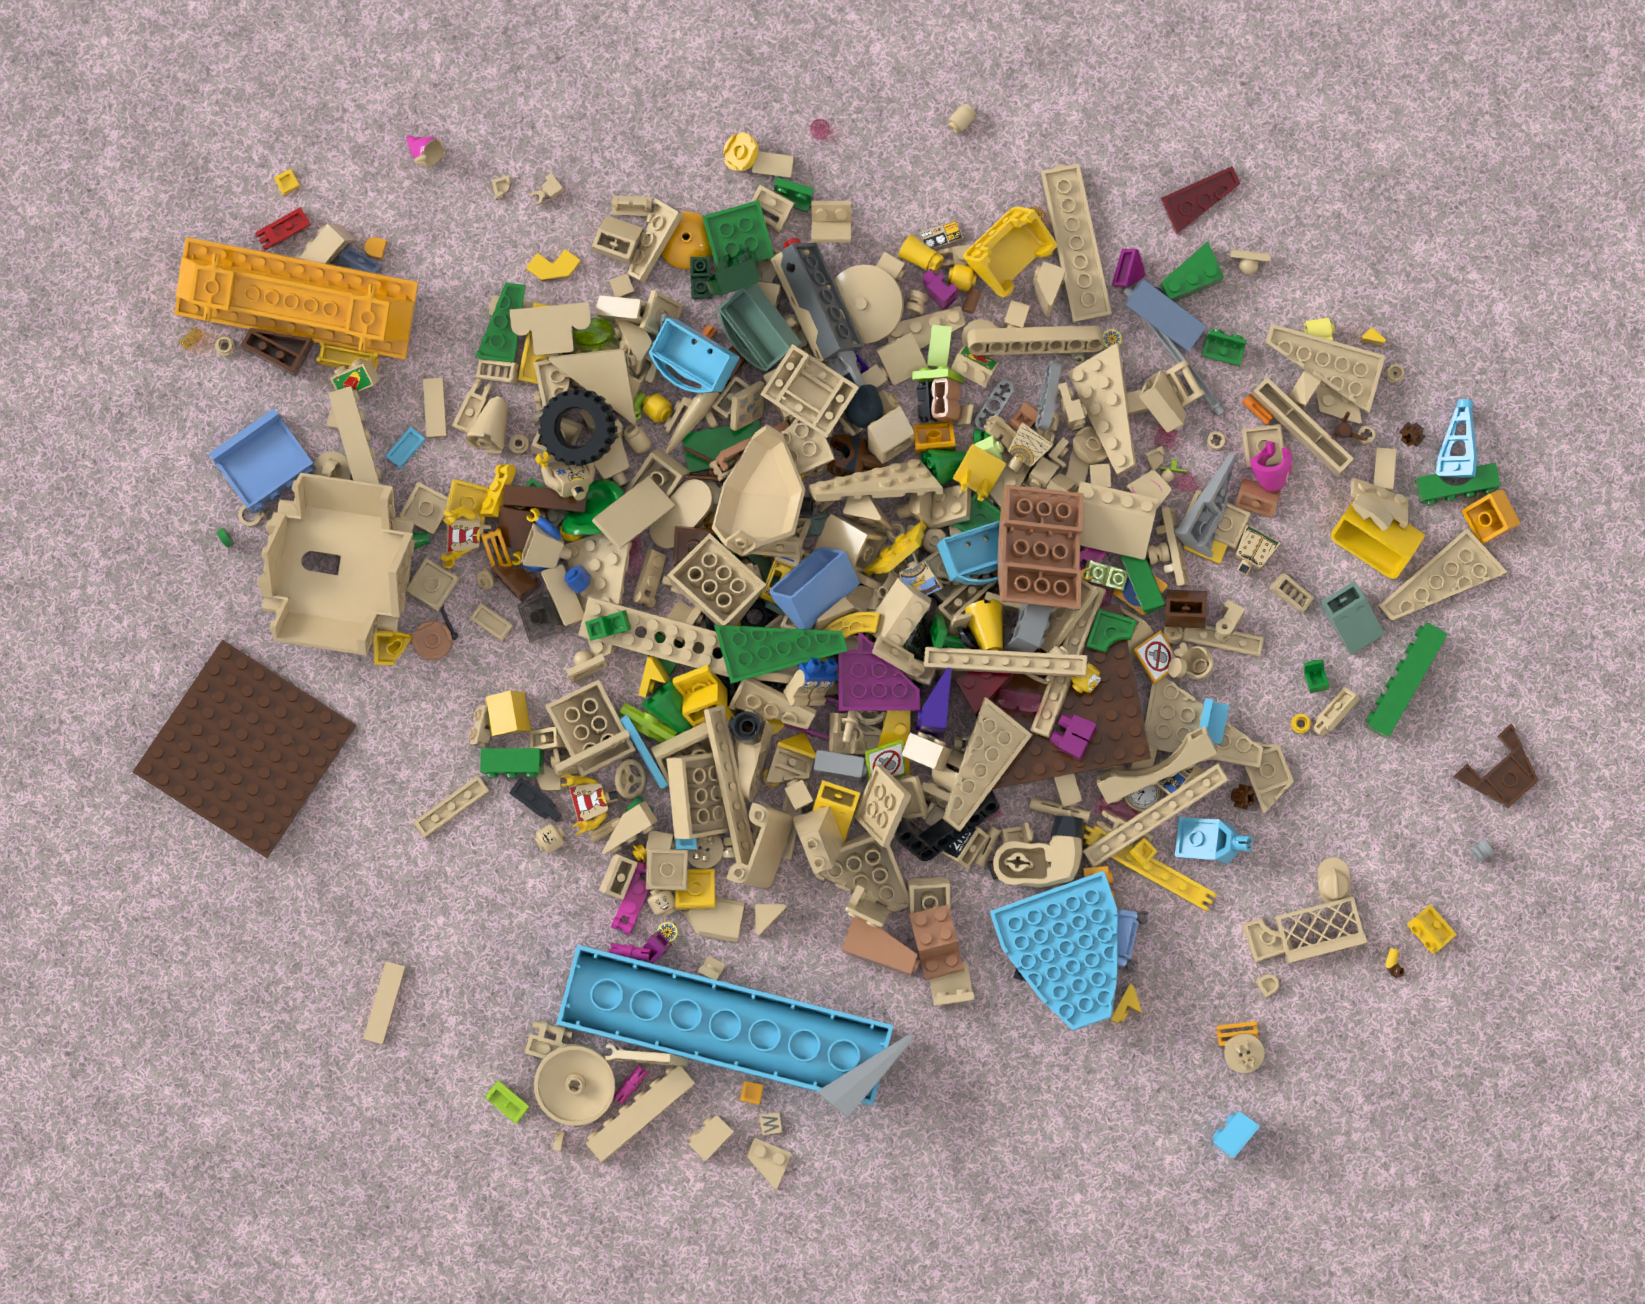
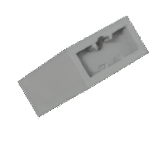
M817 750L813 771L816 775L861 782L862 777L866 778L867 764L864 763L865 758Z

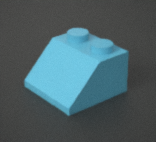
M1240 1111L1236 1114L1232 1112L1225 1120L1227 1125L1224 1129L1219 1128L1212 1136L1214 1138L1212 1144L1230 1159L1239 1153L1260 1127Z

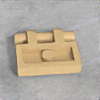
M534 1020L532 1028L539 1030L538 1036L529 1035L524 1053L544 1059L556 1048L568 1045L562 1043L563 1037L571 1039L573 1031L567 1030L565 1027L549 1025V1022L546 1021L539 1022ZM546 1032L557 1035L556 1040L544 1038Z

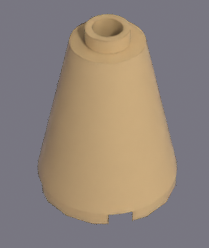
M495 397L488 401L466 434L465 440L470 446L477 450L479 447L485 448V453L489 454L502 453L505 444L508 404L505 399Z

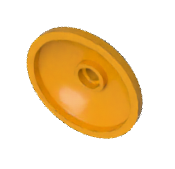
M685 211L680 212L683 214V217L662 251L661 256L673 267L689 270L690 257L711 258L713 254L702 215ZM685 234L690 236L688 240L683 239Z

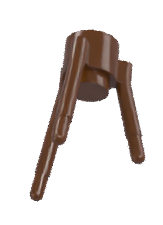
M1346 412L1341 419V423L1335 426L1334 433L1331 436V439L1350 437L1362 441L1367 440L1364 436L1352 433L1351 425L1347 423L1350 412Z
M684 447L685 451L709 463L714 461L688 447ZM710 466L707 475H685L686 479L711 480L720 483L724 481V479L718 480V475L714 474V469L710 468Z

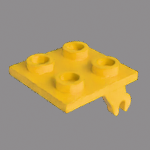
M972 444L952 479L961 484V491L965 492L967 490L966 487L977 492V500L982 502L984 500L983 496L988 497L1007 463Z

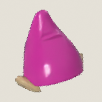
M407 136L408 147L417 165L431 168L441 158H445V146L436 137Z

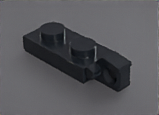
M522 777L509 792L510 795L545 820L549 816L558 822L562 816L554 810L557 805L550 798Z

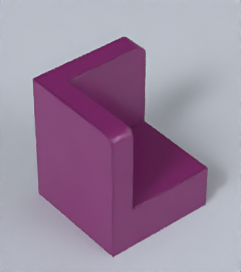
M659 931L651 935L647 940L648 942L643 946V948L652 950V959L648 963L654 964L672 946Z

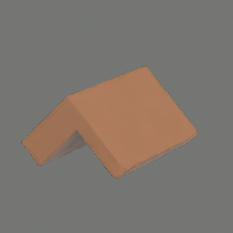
M1243 478L1234 506L1272 518L1281 490L1267 492L1258 482Z

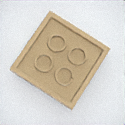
M876 764L856 809L854 818L882 847L889 848L902 815L909 803L911 794L883 765Z

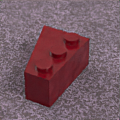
M969 671L955 680L977 718L984 697L992 702L996 695L1017 674Z

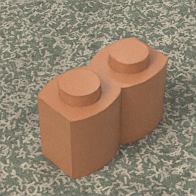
M949 378L934 379L932 383L934 399L931 406L933 418L944 422L958 421L961 413L958 402L961 395L959 382Z

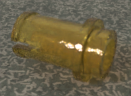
M197 327L191 328V331L178 342L187 351L199 339L202 340L201 337L204 334Z

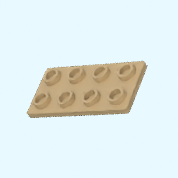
M861 878L845 910L853 918L859 919L861 917L867 920L866 923L872 927H882L891 910L865 899L870 889L866 887L869 881Z

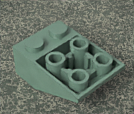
M1355 581L1326 598L1318 605L1350 655L1355 654L1385 635L1366 597Z

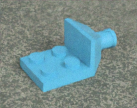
M1179 817L1175 857L1214 860L1223 864H1229L1236 857L1238 851L1250 852L1253 846H1248V844L1244 843L1253 844V839L1251 836H1240L1232 824L1222 820Z

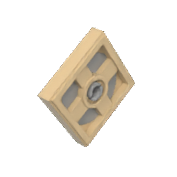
M762 381L732 395L730 423L732 430L737 431L763 417L764 397L760 394L765 388V383Z

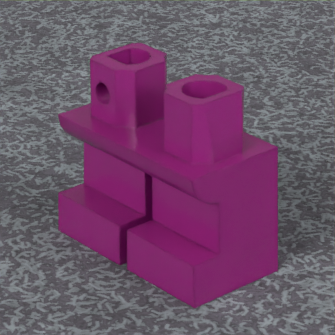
M930 269L923 275V285L927 288V295L942 310H946L958 299V288L953 283L949 287L945 285L942 273L937 275Z
M1062 714L1058 725L1067 730L1064 735L1054 731L1050 742L1057 746L1060 752L1066 753L1081 762L1088 744L1097 729V724L1077 715L1071 717Z

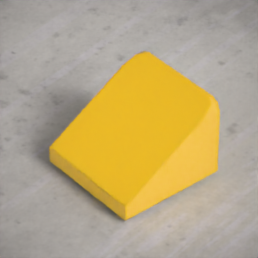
M1371 327L1363 335L1360 342L1382 347L1386 339Z

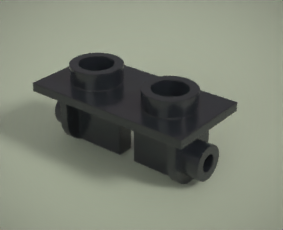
M929 380L918 383L917 400L919 402L925 401V404L918 405V418L921 419V423L929 422V420L937 422V419L933 418L931 411L934 399L932 395L933 382Z

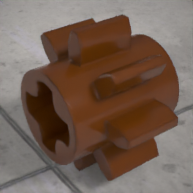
M1407 422L1399 431L1402 434L1401 441L1408 447L1413 444L1417 447L1426 437L1423 435L1424 428L1417 424V422L1413 424Z
M1239 784V788L1232 790L1231 800L1235 802L1234 807L1247 810L1248 806L1254 804L1256 795L1252 791L1253 787Z

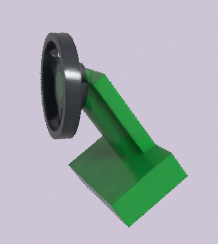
M935 614L930 629V635L935 648L942 649L943 646L964 649L966 646L974 650L978 649L975 641L963 626L958 628L959 637L947 634L943 615Z

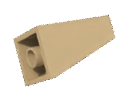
M830 806L792 817L813 873L833 868L844 841Z

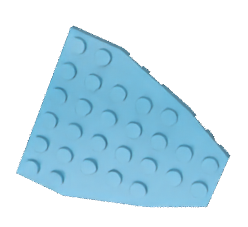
M1104 871L989 911L1003 951L1038 997L1072 1031L1112 1018L1118 977V909Z

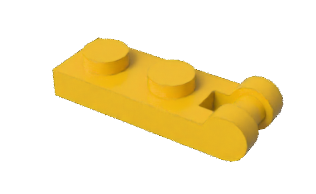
M499 464L495 467L496 476L490 485L487 498L483 502L481 515L485 517H498L500 506L503 505L504 485H511L516 473L514 465Z

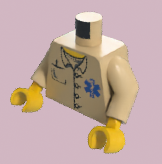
M546 451L543 453L544 459H542L540 453L536 456L537 464L542 465L541 472L546 486L557 491L561 497L574 496L578 501L585 498L588 487L593 482L595 474L594 462L582 466L565 465L564 462L558 461L547 464L550 455Z

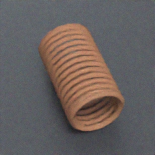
M970 288L962 307L963 311L970 314L975 312L981 295L979 290Z

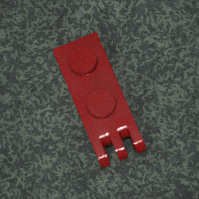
M300 207L260 229L255 235L256 237L265 235L259 239V242L263 244L268 241L267 244L263 245V249L266 251L306 229L311 224Z

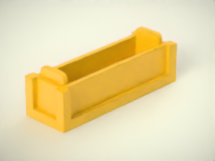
M320 342V354L316 358L318 364L336 368L345 365L347 368L357 359L361 358L363 361L369 358L377 371L380 358L378 353H364L328 346Z

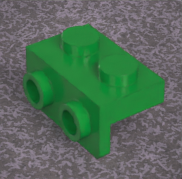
M1219 329L1209 330L1201 357L1240 367L1247 340H1244L1243 336L1232 334V336L1226 335L1224 331Z

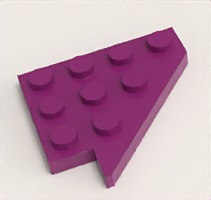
M858 633V650L838 653L839 711H920V690L897 667L873 654L874 645L862 633Z

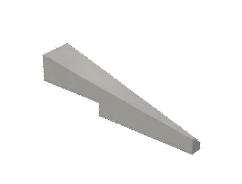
M1234 454L1227 456L1174 532L1184 545L1206 557L1212 558L1213 556L1211 548L1213 541L1217 540L1218 534H1215L1218 522H1222L1229 496L1227 491L1228 484L1234 477L1231 474L1234 462H1238V457Z
M909 1035L905 1036L823 1087L817 1093L848 1118L907 1048L913 1038Z

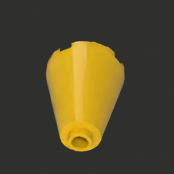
M990 599L991 603H985L984 600L967 606L963 614L971 613L972 615L968 626L980 649L1003 651L1002 603L998 600Z

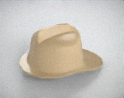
M1334 857L1327 858L1321 862L1317 874L1318 891L1321 899L1325 903L1348 898L1350 896L1351 883L1347 864L1343 860Z

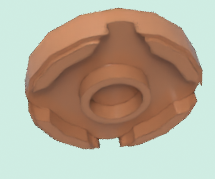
M437 621L423 622L416 628L413 634L414 650L420 657L426 660L434 661L443 658L448 654L452 646L450 630L446 625Z

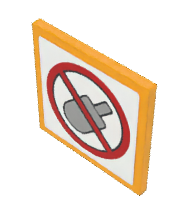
M1161 630L1133 649L1153 684L1169 673L1170 661L1173 658H1178L1173 653V649Z

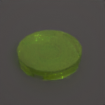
M591 318L590 325L585 330L574 329L575 342L584 349H599L613 338L612 325L602 318Z

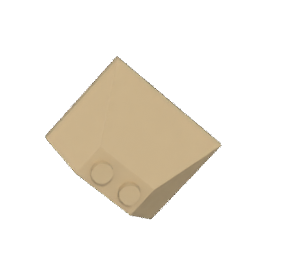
M792 344L760 395L828 438L860 387Z

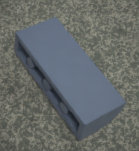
M1144 279L1137 284L1125 303L1127 307L1188 352L1207 327Z

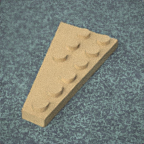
M1270 324L1265 344L1302 369L1321 379V382L1367 413H1370L1385 355Z
M1467 528L1382 602L1378 608L1392 622L1508 572Z

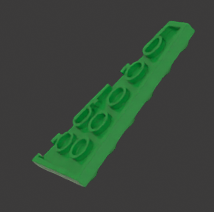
M714 625L731 683L799 665L800 663L809 662L810 658L820 659L848 651L843 631Z

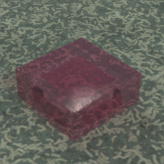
M1159 424L1153 444L1173 449L1178 430L1175 431L1173 429L1167 433Z

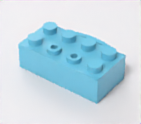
M666 318L649 351L655 366L665 378L681 389L696 393L722 392L740 358L738 355L675 318ZM667 365H670L677 373L688 380L698 382L702 387L695 388L681 382L667 369Z
M1000 520L944 538L936 544L950 582L956 581L969 585H983L998 581V576L983 580L971 579L970 576L984 575L998 570Z

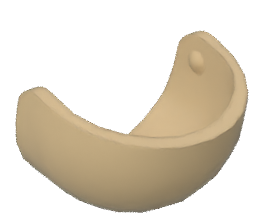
M857 586L852 593L844 597L854 606L852 614L867 612V606L870 605L872 589L868 586Z

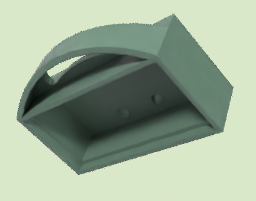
M757 283L739 289L718 308L721 324L734 348L749 363L765 372L781 363L792 344L797 347L802 344Z

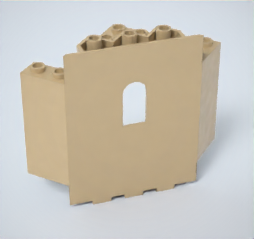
M300 473L292 485V491L295 492L294 501L280 499L277 513L274 512L271 520H268L266 525V531L269 532L268 544L262 550V559L265 564L262 576L258 577L257 586L260 588L261 596L264 597L262 611L276 613L275 620H272L270 624L273 641L367 655L377 629L397 632L401 612H404L406 596L404 595L406 584H409L411 571L409 566L415 546V540H412L415 520L395 517L393 486ZM309 551L341 555L338 575L306 570L302 564L303 556Z

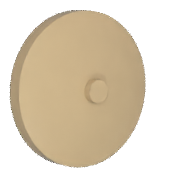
M856 265L847 268L835 277L834 282L863 344L879 342L888 337L897 328L903 315L904 298L898 282L890 273L872 265Z
M579 1044L565 1045L551 1051L541 1061L534 1078L535 1097L541 1109L553 1120L571 1126L588 1124L601 1117L609 1108L616 1087L613 1069L610 1063L605 1060V1057L597 1050Z

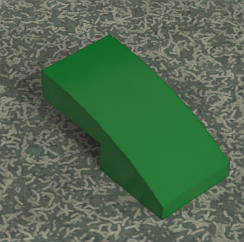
M626 610L585 622L590 641L631 630Z

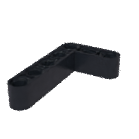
M991 789L961 831L956 830L942 818L923 832L910 820L902 817L895 836L898 842L918 859L930 861L996 813L1000 808V804Z

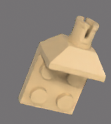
M960 484L943 489V494H936L935 491L925 492V495L917 496V493H911L909 502L897 505V514L901 520L913 516L919 522L923 521L929 529L941 528L970 520L971 489L966 487L967 490L963 492L960 490Z

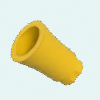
M913 234L907 237L898 254V258L909 261L926 271L932 269L934 272H937L944 260L942 255L921 242Z

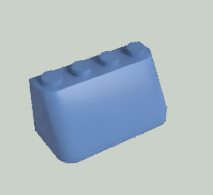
M820 547L810 553L770 589L769 593L774 602L798 629H811L822 614L841 598L852 593L860 582L845 551Z

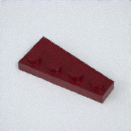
M1233 166L1160 198L1175 233L1178 234L1240 185Z

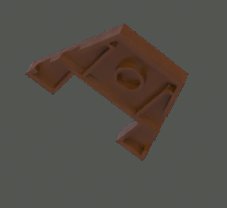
M1512 724L1497 736L1511 753L1481 779L1466 764L1453 776L1458 781L1507 808L1513 805L1539 781Z

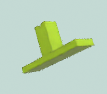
M1172 459L1171 468H1160V471L1169 469L1171 472L1186 473L1187 470L1176 469L1177 459Z

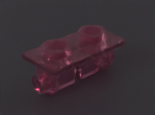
M1001 688L998 706H1001V709H1019L1033 714L1038 712L1041 695Z
M1102 794L1094 811L1102 815L1103 810L1106 809L1127 820L1137 816V812L1134 811L1135 809L1130 808V806L1128 807L1125 802L1119 801L1107 804Z

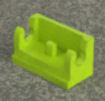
M499 1080L485 1097L515 1124L519 1122L530 1108L528 1104Z

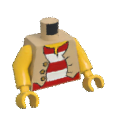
M464 506L453 510H444L446 518L442 520L446 523L445 544L449 555L442 554L441 559L446 561L442 563V566L448 569L453 567L455 560L474 548L479 547L481 534H487L491 531V525H480L479 515Z
M570 774L560 777L567 780V783L561 784L562 787L570 786L569 789L578 820L572 828L578 827L580 829L575 834L576 836L598 828L607 818V813H609L607 804L619 801L616 789L604 792L602 784L598 783L595 779L585 776H572Z

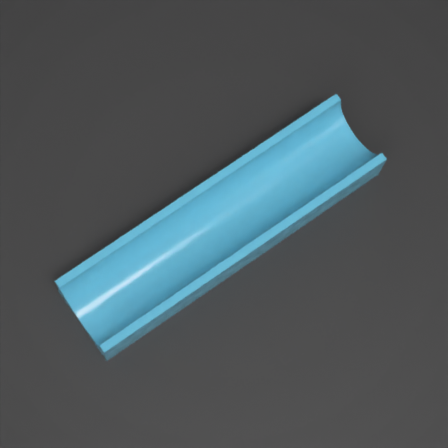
M577 945L557 1020L558 1026L661 1053L677 1055L696 1062L818 1092L823 1087L888 1048L893 1030V1025L580 945ZM879 1081L863 1099L861 1104L873 1107Z

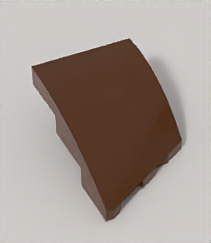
M500 506L498 529L500 528L506 547L524 550L533 523L536 524V521L530 522L526 518L527 515L535 517L534 513L530 511L533 508L520 510L511 506ZM539 510L540 517H544L549 521L547 512ZM497 536L496 543L498 545H501L500 540Z

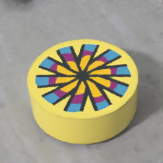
M1114 329L1105 331L1103 334L1104 347L1107 349L1116 343L1121 344V334Z
M671 922L662 923L657 930L669 942L674 941L678 935L676 926Z

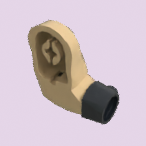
M744 711L736 717H730L728 728L733 729L736 740L733 750L738 769L739 788L743 794L744 801L751 803L759 790L773 729L772 725L763 715Z
M1055 816L1050 836L1052 839L1049 844H1028L1017 841L1004 843L996 851L993 859L994 871L999 880L1008 885L1036 888L1074 882L1082 859L1084 819L1072 816Z

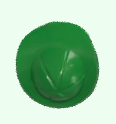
M601 479L593 481L588 487L586 512H567L563 520L562 531L572 535L601 534L602 531L592 520L625 494L624 491L610 480Z

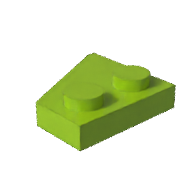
M939 366L937 370L920 368V371L912 372V380L919 383L926 382V380L933 382L934 379L949 378L959 382V384H964V376L950 370L948 366Z

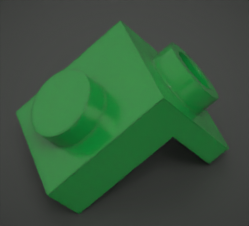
M1323 659L1304 663V677L1310 694L1329 690V682L1324 670Z

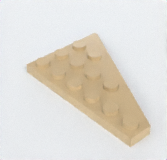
M601 533L564 545V547L572 549L571 557L567 560L569 569L582 565L591 575L589 586L581 593H576L584 612L588 597L622 606V594L625 588L623 586L625 572L628 570L629 551L632 542L618 550ZM588 638L593 658L600 654H603L604 657L614 654V645L596 640L590 641Z

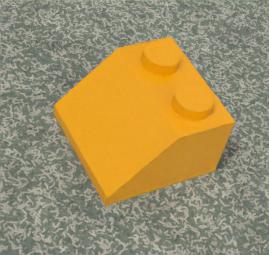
M1503 489L1492 492L1461 510L1474 536L1482 544L1521 525Z

